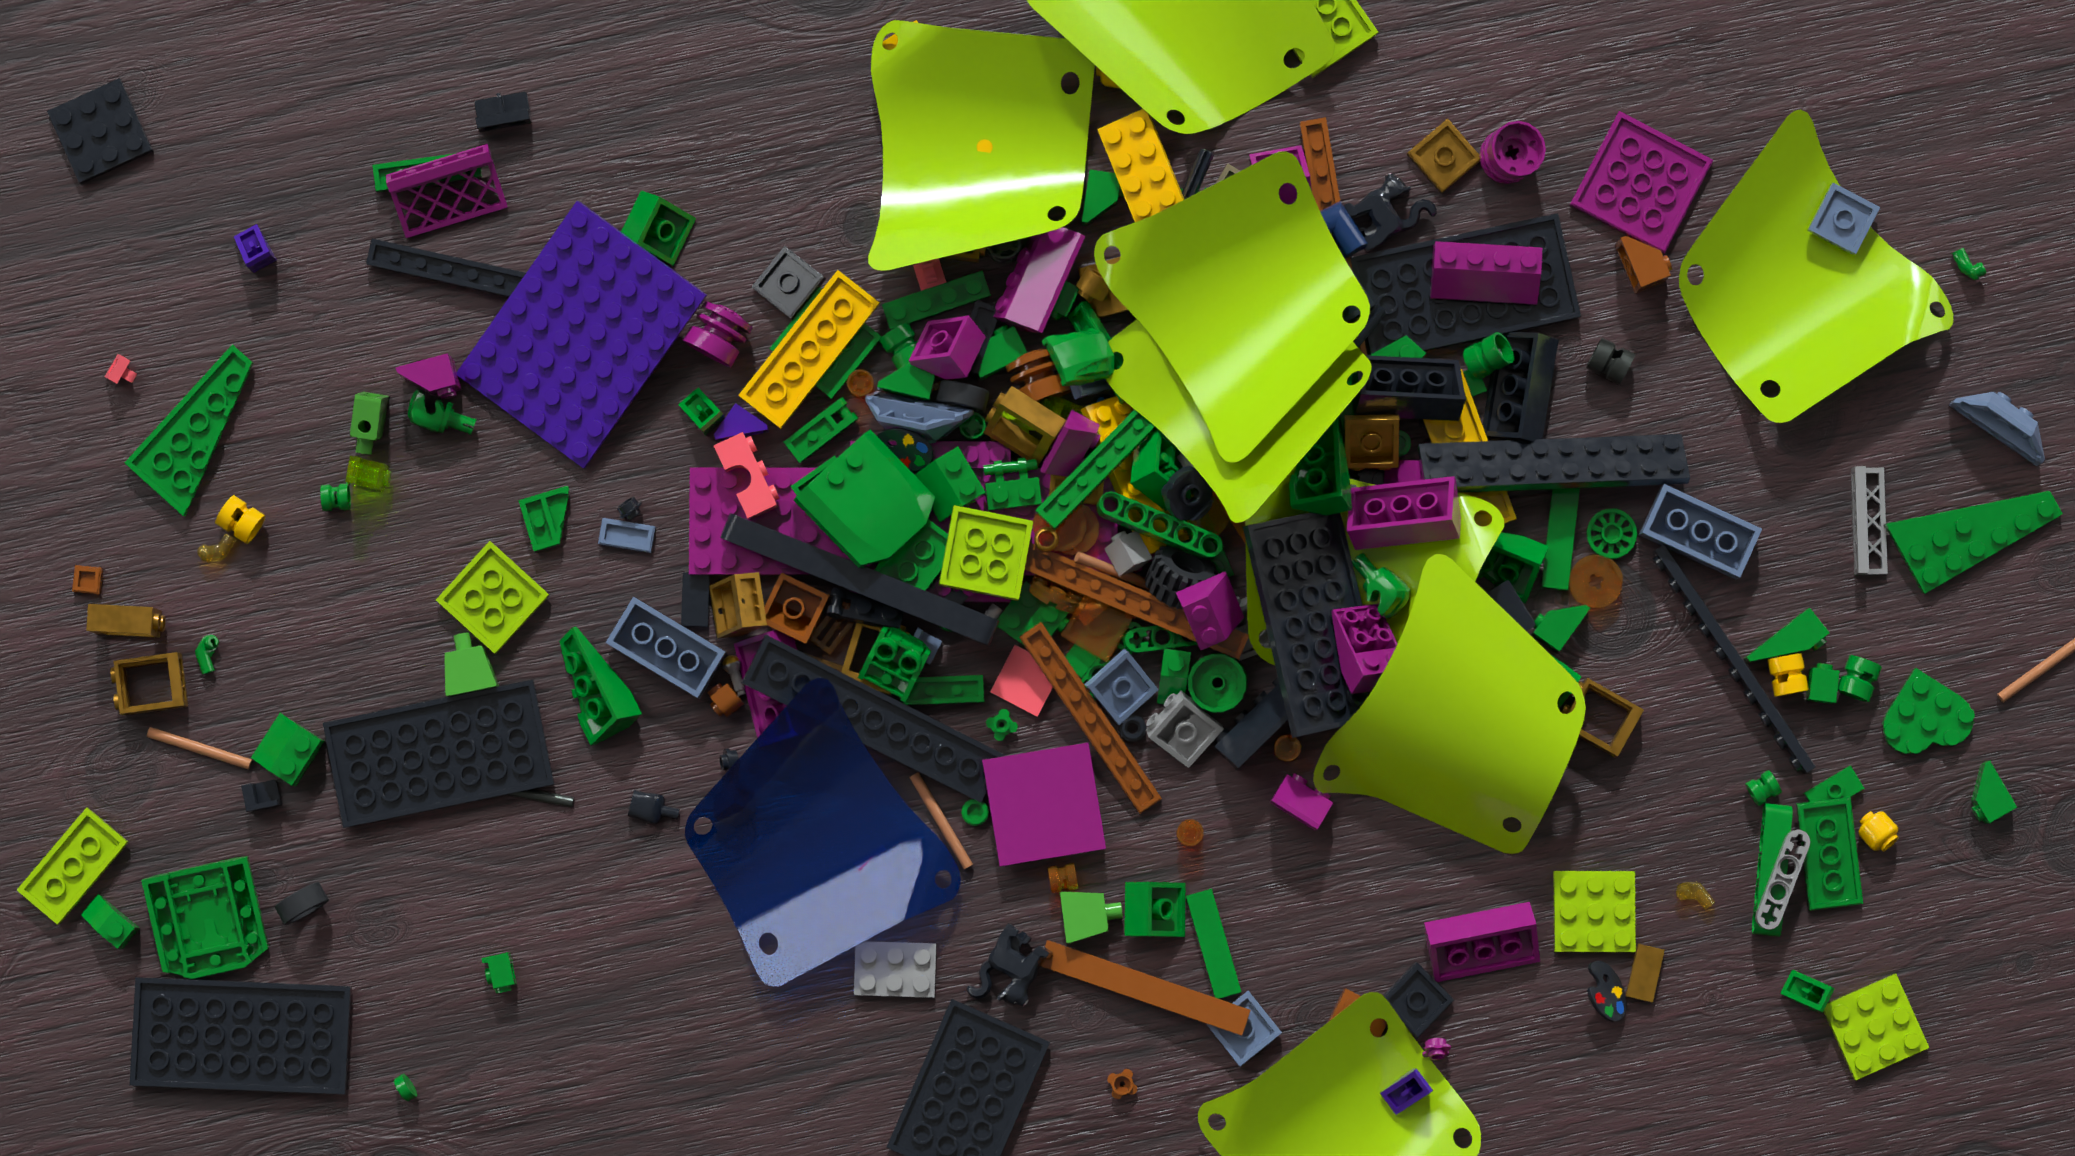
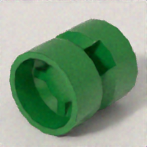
M908 322L897 326L879 339L885 351L893 354L891 360L897 370L909 363V359L918 342L914 340L916 334Z
M1499 332L1484 338L1482 343L1478 342L1465 348L1463 352L1468 370L1477 379H1482L1492 374L1494 370L1502 369L1514 361V354L1510 343Z
M1849 655L1844 668L1847 674L1841 676L1838 692L1860 701L1870 702L1874 691L1872 682L1878 680L1882 666L1870 660Z

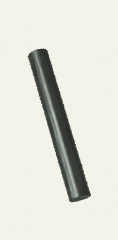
M534 789L508 794L509 796L571 808L574 797Z

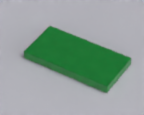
M1851 797L1796 803L1799 830L1806 832L1810 838V846L1803 862L1808 909L1811 911L1863 904ZM1800 835L1801 846H1803V845H1804V842L1801 841V835Z

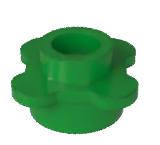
M1001 709L998 715L993 718L989 717L986 720V726L992 729L994 738L998 741L1004 740L1007 734L1016 732L1018 728L1017 723L1011 720L1009 711L1006 709ZM1003 722L1004 727H1000L999 724Z

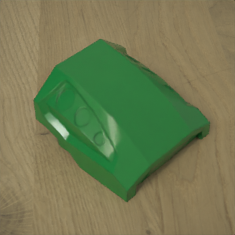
M1090 328L1087 331L1052 335L1042 340L1043 346H1046L1062 379L1060 381L1062 386L1084 385L1096 380L1108 379L1114 373V353L1104 333Z
M883 627L858 678L861 680L864 678L901 697V701L906 702L931 650L922 640L898 628Z

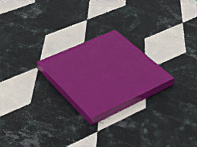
M1619 111L1576 191L1570 206L1639 242L1661 250L1662 254H1664L1713 159Z
M1089 743L982 760L1000 866L1106 849Z

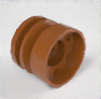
M1037 349L1028 352L1006 365L1008 373L1020 371L1019 374L1010 378L1011 382H1024L1025 386L1020 388L1019 391L1041 405L1072 392L1070 386H1062L1060 375L1054 374L1056 367L1053 361L1050 362L1052 358L1047 349Z

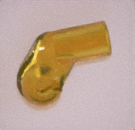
M225 533L218 545H201L198 548L197 554L203 561L208 563L221 561L226 558L237 539Z
M1683 882L1677 886L1676 895L1681 900L1697 899L1704 910L1715 903L1701 883Z

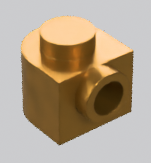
M1090 267L1086 268L1076 284L1080 289L1078 293L1090 301L1095 298L1103 302L1111 293L1100 272Z

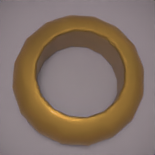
M1043 527L1035 533L1034 543L1039 550L1050 552L1058 546L1059 536L1053 528ZM1044 532H1049L1054 536V543L1049 547H1044L1039 543V536Z

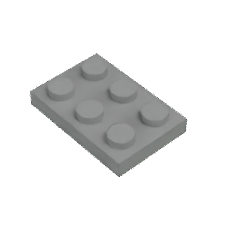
M855 941L854 995L935 997V943Z

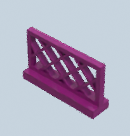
M488 144L386 175V184L389 193H391L406 238L508 207ZM488 165L491 174L487 182L473 176L477 168ZM459 174L467 178L461 190L448 184L451 176ZM492 179L494 181L495 187L490 185ZM470 181L483 186L478 198L465 193ZM434 182L441 186L435 198L422 192L427 183ZM445 188L458 194L452 206L439 200ZM487 189L498 194L500 202L489 205L481 200ZM408 190L416 194L410 206L399 201L398 192ZM419 196L433 202L427 214L413 208ZM461 197L475 203L471 211L464 213L456 209ZM436 204L449 210L445 219L437 220L430 216ZM402 208L407 210L405 215L403 213ZM411 212L424 218L419 227L409 229L406 220Z

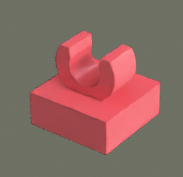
M939 258L913 265L921 291L946 283Z
M117 354L105 378L116 384L121 377L133 383L137 373L127 368L130 360Z

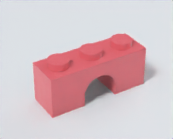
M742 432L714 445L726 472L735 468H744L751 474L749 487L736 494L748 520H752L778 507L776 501L780 497L774 485L768 486L764 478L769 474L763 461L757 462L753 452L757 451V448L751 436L746 438Z

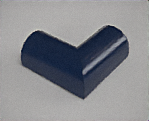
M1341 201L1320 211L1344 259L1368 246L1367 241Z

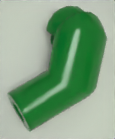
M1964 247L1952 253L1960 271L1969 278L1979 280V277L1986 275L1987 271L1981 262L1972 265Z
M215 635L204 636L195 650V656L202 675L215 671L211 660L213 653L219 645V640Z

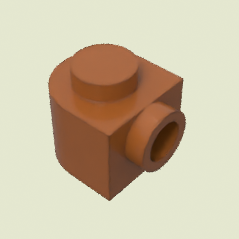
M719 683L707 692L713 700L710 705L719 717L724 714L728 718L744 705L743 701L728 683L724 686Z

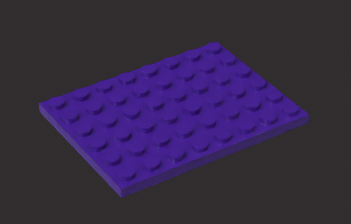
M576 201L456 373L457 376L579 466L586 468L705 300L707 294L583 203Z

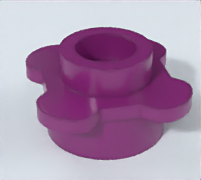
M1444 1038L1429 1039L1425 1042V1051L1422 1052L1423 1057H1429L1431 1060L1443 1059L1449 1055L1448 1050L1451 1049V1045L1447 1044Z

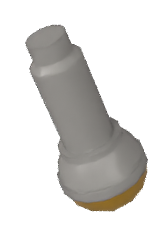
M727 656L723 660L722 667L730 675L738 696L746 694L745 686L741 683L742 677L739 671L741 662L736 656Z

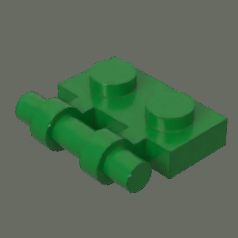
M1024 457L1017 458L1018 461L1002 463V460L994 461V464L983 465L984 476L995 475L996 478L994 483H985L989 511L1042 504L1039 477L1028 478L1027 474L1028 470L1038 469L1037 459L1026 460ZM1019 472L1020 479L1004 481L1003 473Z

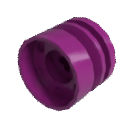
M1522 121L1508 122L1485 138L1479 154L1481 167L1487 176L1496 182L1504 184L1516 183L1540 167L1544 161L1546 147L1544 138L1539 130L1530 123ZM1511 152L1512 157H1506L1505 153Z
M704 301L701 308L708 312L710 316L698 312L696 317L705 325L703 329L691 325L683 342L701 354L731 368L739 354L738 349L731 345L732 340L745 343L746 338L737 331L741 330L750 334L753 327L742 316L729 308Z

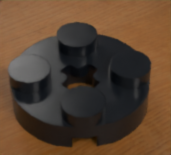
M1184 466L1175 472L1161 490V495L1164 498L1165 507L1168 512L1183 521L1201 519L1211 509L1214 501L1211 500L1213 489L1201 474L1191 466ZM1193 488L1191 492L1192 498H1186L1187 491Z

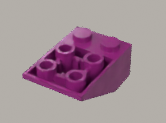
M1379 604L1333 609L1331 612L1341 672L1351 694L1370 692L1374 689L1397 646V641L1386 618L1381 616L1377 610Z

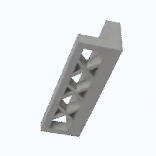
M1855 466L1851 468L1854 575L1888 574L1886 527L1884 526L1886 523L1884 467L1866 468V466ZM1866 474H1878V485L1872 492L1866 488ZM1877 490H1878V498L1874 495V493H1875ZM1870 498L1879 505V512L1873 518L1867 514V501ZM1878 517H1879V525L1875 522V520H1876ZM1871 524L1880 531V538L1874 545L1868 541V527ZM1879 543L1880 551L1877 548H1875ZM1872 551L1880 557L1881 569H1869V554Z

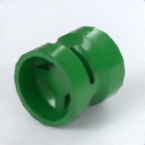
M974 412L969 419L959 426L960 433L966 440L978 441L985 435L983 433L986 429L985 420L979 413Z
M348 483L339 484L338 487H332L329 484L321 485L322 511H332L334 508H340L341 510L351 509V493Z
M1769 770L1762 773L1759 779H1752L1745 783L1751 798L1757 806L1764 804L1770 796L1776 797L1782 793L1776 778Z

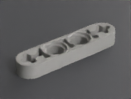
M1803 830L1790 831L1784 838L1755 915L1756 923L1763 929H1773L1781 922L1810 846V838ZM1798 834L1801 835V841L1804 842V845L1798 846L1795 854H1800L1799 860L1793 855H1785L1786 849L1789 852L1793 849L1794 843L1790 842L1791 837L1795 838ZM1785 859H1790L1795 865V870L1790 875L1782 873L1780 869V864ZM1776 884L1782 885L1785 889V896L1781 900H1775L1770 893L1771 888ZM1766 900L1773 904L1781 905L1780 909L1774 907L1772 916L1775 917V921L1769 922L1767 925L1764 924L1765 919L1761 917L1762 913H1767L1771 906L1765 905Z

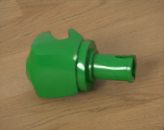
M419 388L413 392L407 412L411 423L437 433H443L445 429L450 427L471 435L476 422L475 418L473 419L454 412V409H452L453 403L448 402L445 409L440 398H437L435 401L436 412L429 413L425 405L426 392Z
M1364 553L1359 554L1355 557L1357 562L1353 560L1352 563L1353 567L1365 579L1362 587L1367 593V601H1377L1380 593V603L1377 609L1380 615L1387 619L1396 616L1407 604L1411 596L1410 588L1393 571L1387 567L1377 569Z

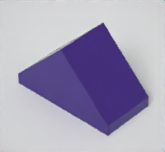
M257 224L234 236L246 266L253 273L277 261Z
M735 403L714 433L716 442H720L742 432L745 437L769 432L766 423Z
M1413 1068L1380 1094L1397 1115L1433 1090L1420 1072Z

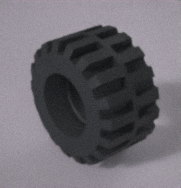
M1166 545L1159 547V550L1156 551L1145 577V585L1156 599L1170 607L1182 610L1176 592L1219 573L1216 565L1211 560H1202Z

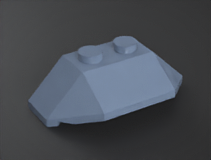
M875 391L865 397V401L876 420L885 430L889 428L908 429L920 434L929 443H936L937 440L947 436L974 413L973 409L881 391Z
M1989 392L1960 397L1951 401L1949 404L1951 408L2034 465L2038 466L2045 460L2038 422L2032 419L2034 415L2023 407L2016 408L2011 404L2012 400L2005 394Z

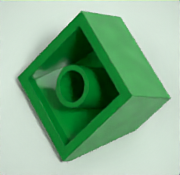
M640 191L621 232L657 259L673 266L696 218L659 196Z
M958 446L915 474L935 496L932 510L940 522L952 515L954 505L967 507L986 495L984 488Z
M279 713L251 758L290 785L297 786L325 741L287 716Z
M1125 882V936L1185 937L1186 883Z

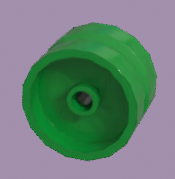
M1212 653L1201 658L1192 667L1188 676V690L1192 699L1201 708L1210 712H1224L1234 708L1244 698L1248 689V675L1244 665L1238 659L1224 653ZM1217 677L1223 681V685L1220 688L1213 686V680Z

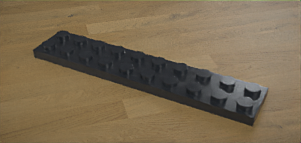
M1682 434L1536 439L1534 442L1506 440L1419 444L1417 449L1422 480L1455 476L1458 493L1688 484L1690 480Z
M768 635L764 636L741 682L980 803L987 792L982 760L1004 756V754Z

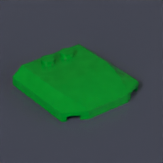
M871 430L856 440L794 498L795 503L858 568L875 562L881 563L892 557L926 525L935 500V496Z
M248 856L158 874L141 880L162 972H170L194 979L244 968L269 948Z

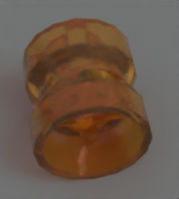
M856 370L849 375L847 386L854 397L865 399L866 395L873 393L874 380L868 371Z
M1283 735L1275 741L1273 752L1278 760L1291 762L1299 756L1301 744L1296 737L1292 738V735Z
M1187 819L1178 826L1176 835L1182 845L1189 847L1197 845L1202 840L1204 831L1198 821Z
M1074 863L1066 864L1061 868L1056 866L1047 867L1052 893H1058L1066 888L1069 890L1078 889Z

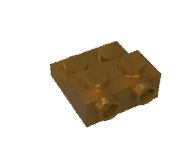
M1345 415L1344 446L1348 468L1354 471H1361L1365 468H1377L1379 470L1398 468L1399 415Z

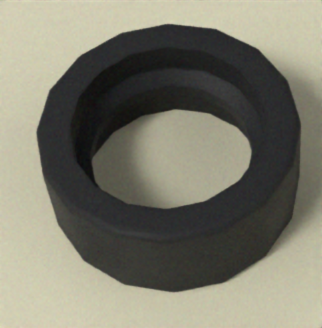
M941 380L936 401L984 413L989 391L961 382Z
M316 882L286 897L275 905V909L284 925H289L325 905L329 899L320 883Z

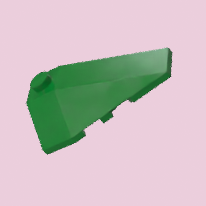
M1340 415L1299 461L1294 475H1291L1289 487L1290 506L1292 509L1322 515L1352 510L1351 486Z
M1501 532L1486 557L1478 577L1482 578L1484 576L1495 585L1494 588L1507 580L1510 581L1521 601L1526 604L1549 546L1525 536Z
M572 627L559 642L566 670L569 674H572L575 689L571 691L573 698H578L581 713L577 714L579 723L590 745H595L629 728L642 713L628 687L577 627Z

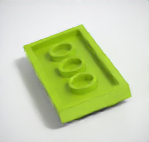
M86 807L17 891L59 925L129 842Z

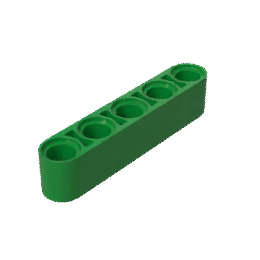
M1106 492L1096 504L1097 513L1102 518L1202 560H1212L1222 550V540L1218 535L1116 492ZM1105 499H1111L1115 502L1116 510L1114 512L1105 510L1103 507ZM1129 510L1139 511L1141 520L1139 522L1131 521L1128 517ZM1153 521H1163L1166 526L1165 532L1155 531ZM1186 530L1190 534V542H1181L1178 539V531ZM1209 540L1215 545L1214 553L1204 551L1203 541Z
M1765 803L1763 806L1752 934L1776 937L1781 935L1783 917L1777 927L1763 929L1756 923L1755 915L1784 838L1791 831L1793 809L1790 805ZM1787 849L1785 851V855H1789V851ZM1788 859L1783 860L1780 864L1782 873L1786 875ZM1780 884L1774 885L1770 891L1771 896L1775 900H1781L1785 896L1784 887ZM1766 900L1765 905H1771L1767 913H1762L1761 915L1765 919L1764 924L1766 925L1769 922L1775 921V917L1772 916L1774 907L1778 909L1781 907L1780 904H1773Z

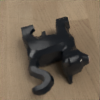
M1390 173L1385 176L1381 188L1369 192L1355 205L1347 203L1343 206L1351 218L1368 214L1372 225L1368 228L1360 227L1358 229L1367 241L1368 246L1365 249L1369 251L1382 245L1390 236L1414 228L1419 222L1422 210H1426L1429 215L1435 217L1437 214L1435 204L1425 199L1416 201L1410 209L1409 218L1402 220L1393 209L1390 201L1402 198L1411 190V187L1406 186L1394 173Z
M1008 923L999 935L995 948L980 967L979 978L981 987L975 988L969 985L966 990L973 998L980 999L985 997L990 992L992 985L989 972L997 969L1012 978V982L1003 988L997 999L999 1001H1008L1013 1005L1024 1006L1029 1001L1027 996L1028 987L1037 977L1041 961L1050 958L1053 952L1044 946H1038L1029 956H1024L1019 952L1023 944H1028L1032 937L1024 931L1019 933L1017 928Z

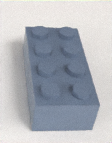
M1664 484L1658 491L1639 536L1661 546L1665 545L1669 550L1737 580L1743 573L1762 528Z
M635 597L630 601L606 641L611 647L698 699L702 697L727 655L722 649Z

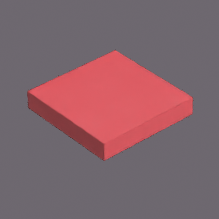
M1014 645L990 693L1038 717L1053 687L1031 654Z

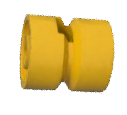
M233 495L220 510L215 524L227 532L233 530L236 538L248 544L262 527L266 515L253 507L247 509V503Z
M1802 653L1767 660L1770 675L1775 676V679L1772 681L1774 697L1809 690L1807 677L1801 673L1805 668Z

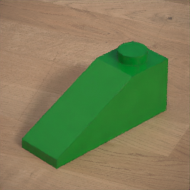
M1808 608L1747 655L1744 660L1746 663L1803 652L1811 647L1815 651L1827 642L1824 637L1830 632L1814 612Z

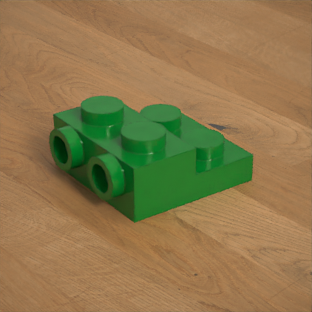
M1026 581L1021 587L1019 600H1012L998 618L999 624L997 627L1024 646L1019 636L1042 622L1051 637L1056 630L1061 633L1070 621L1067 618L1069 611Z

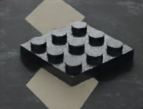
M120 78L47 111L80 184L153 152L152 146Z

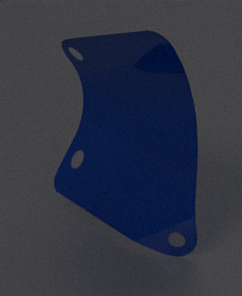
M816 678L810 681L799 691L690 813L685 826L687 844L724 902L761 981L773 987L782 986L894 925L954 899L960 888V871L951 853L939 837L911 810L890 784L853 728L834 686L828 679ZM706 817L711 820L712 828L708 833L698 834L694 830V824L699 818ZM869 860V862L861 869V871H859L858 869ZM945 870L951 875V884L947 888H940L935 883V876L939 871ZM764 933H772L778 941V948L774 954H765L760 949L759 939Z

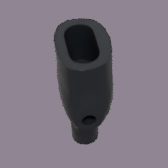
M634 790L628 817L657 824L662 816L677 820L680 809L665 806L663 795Z

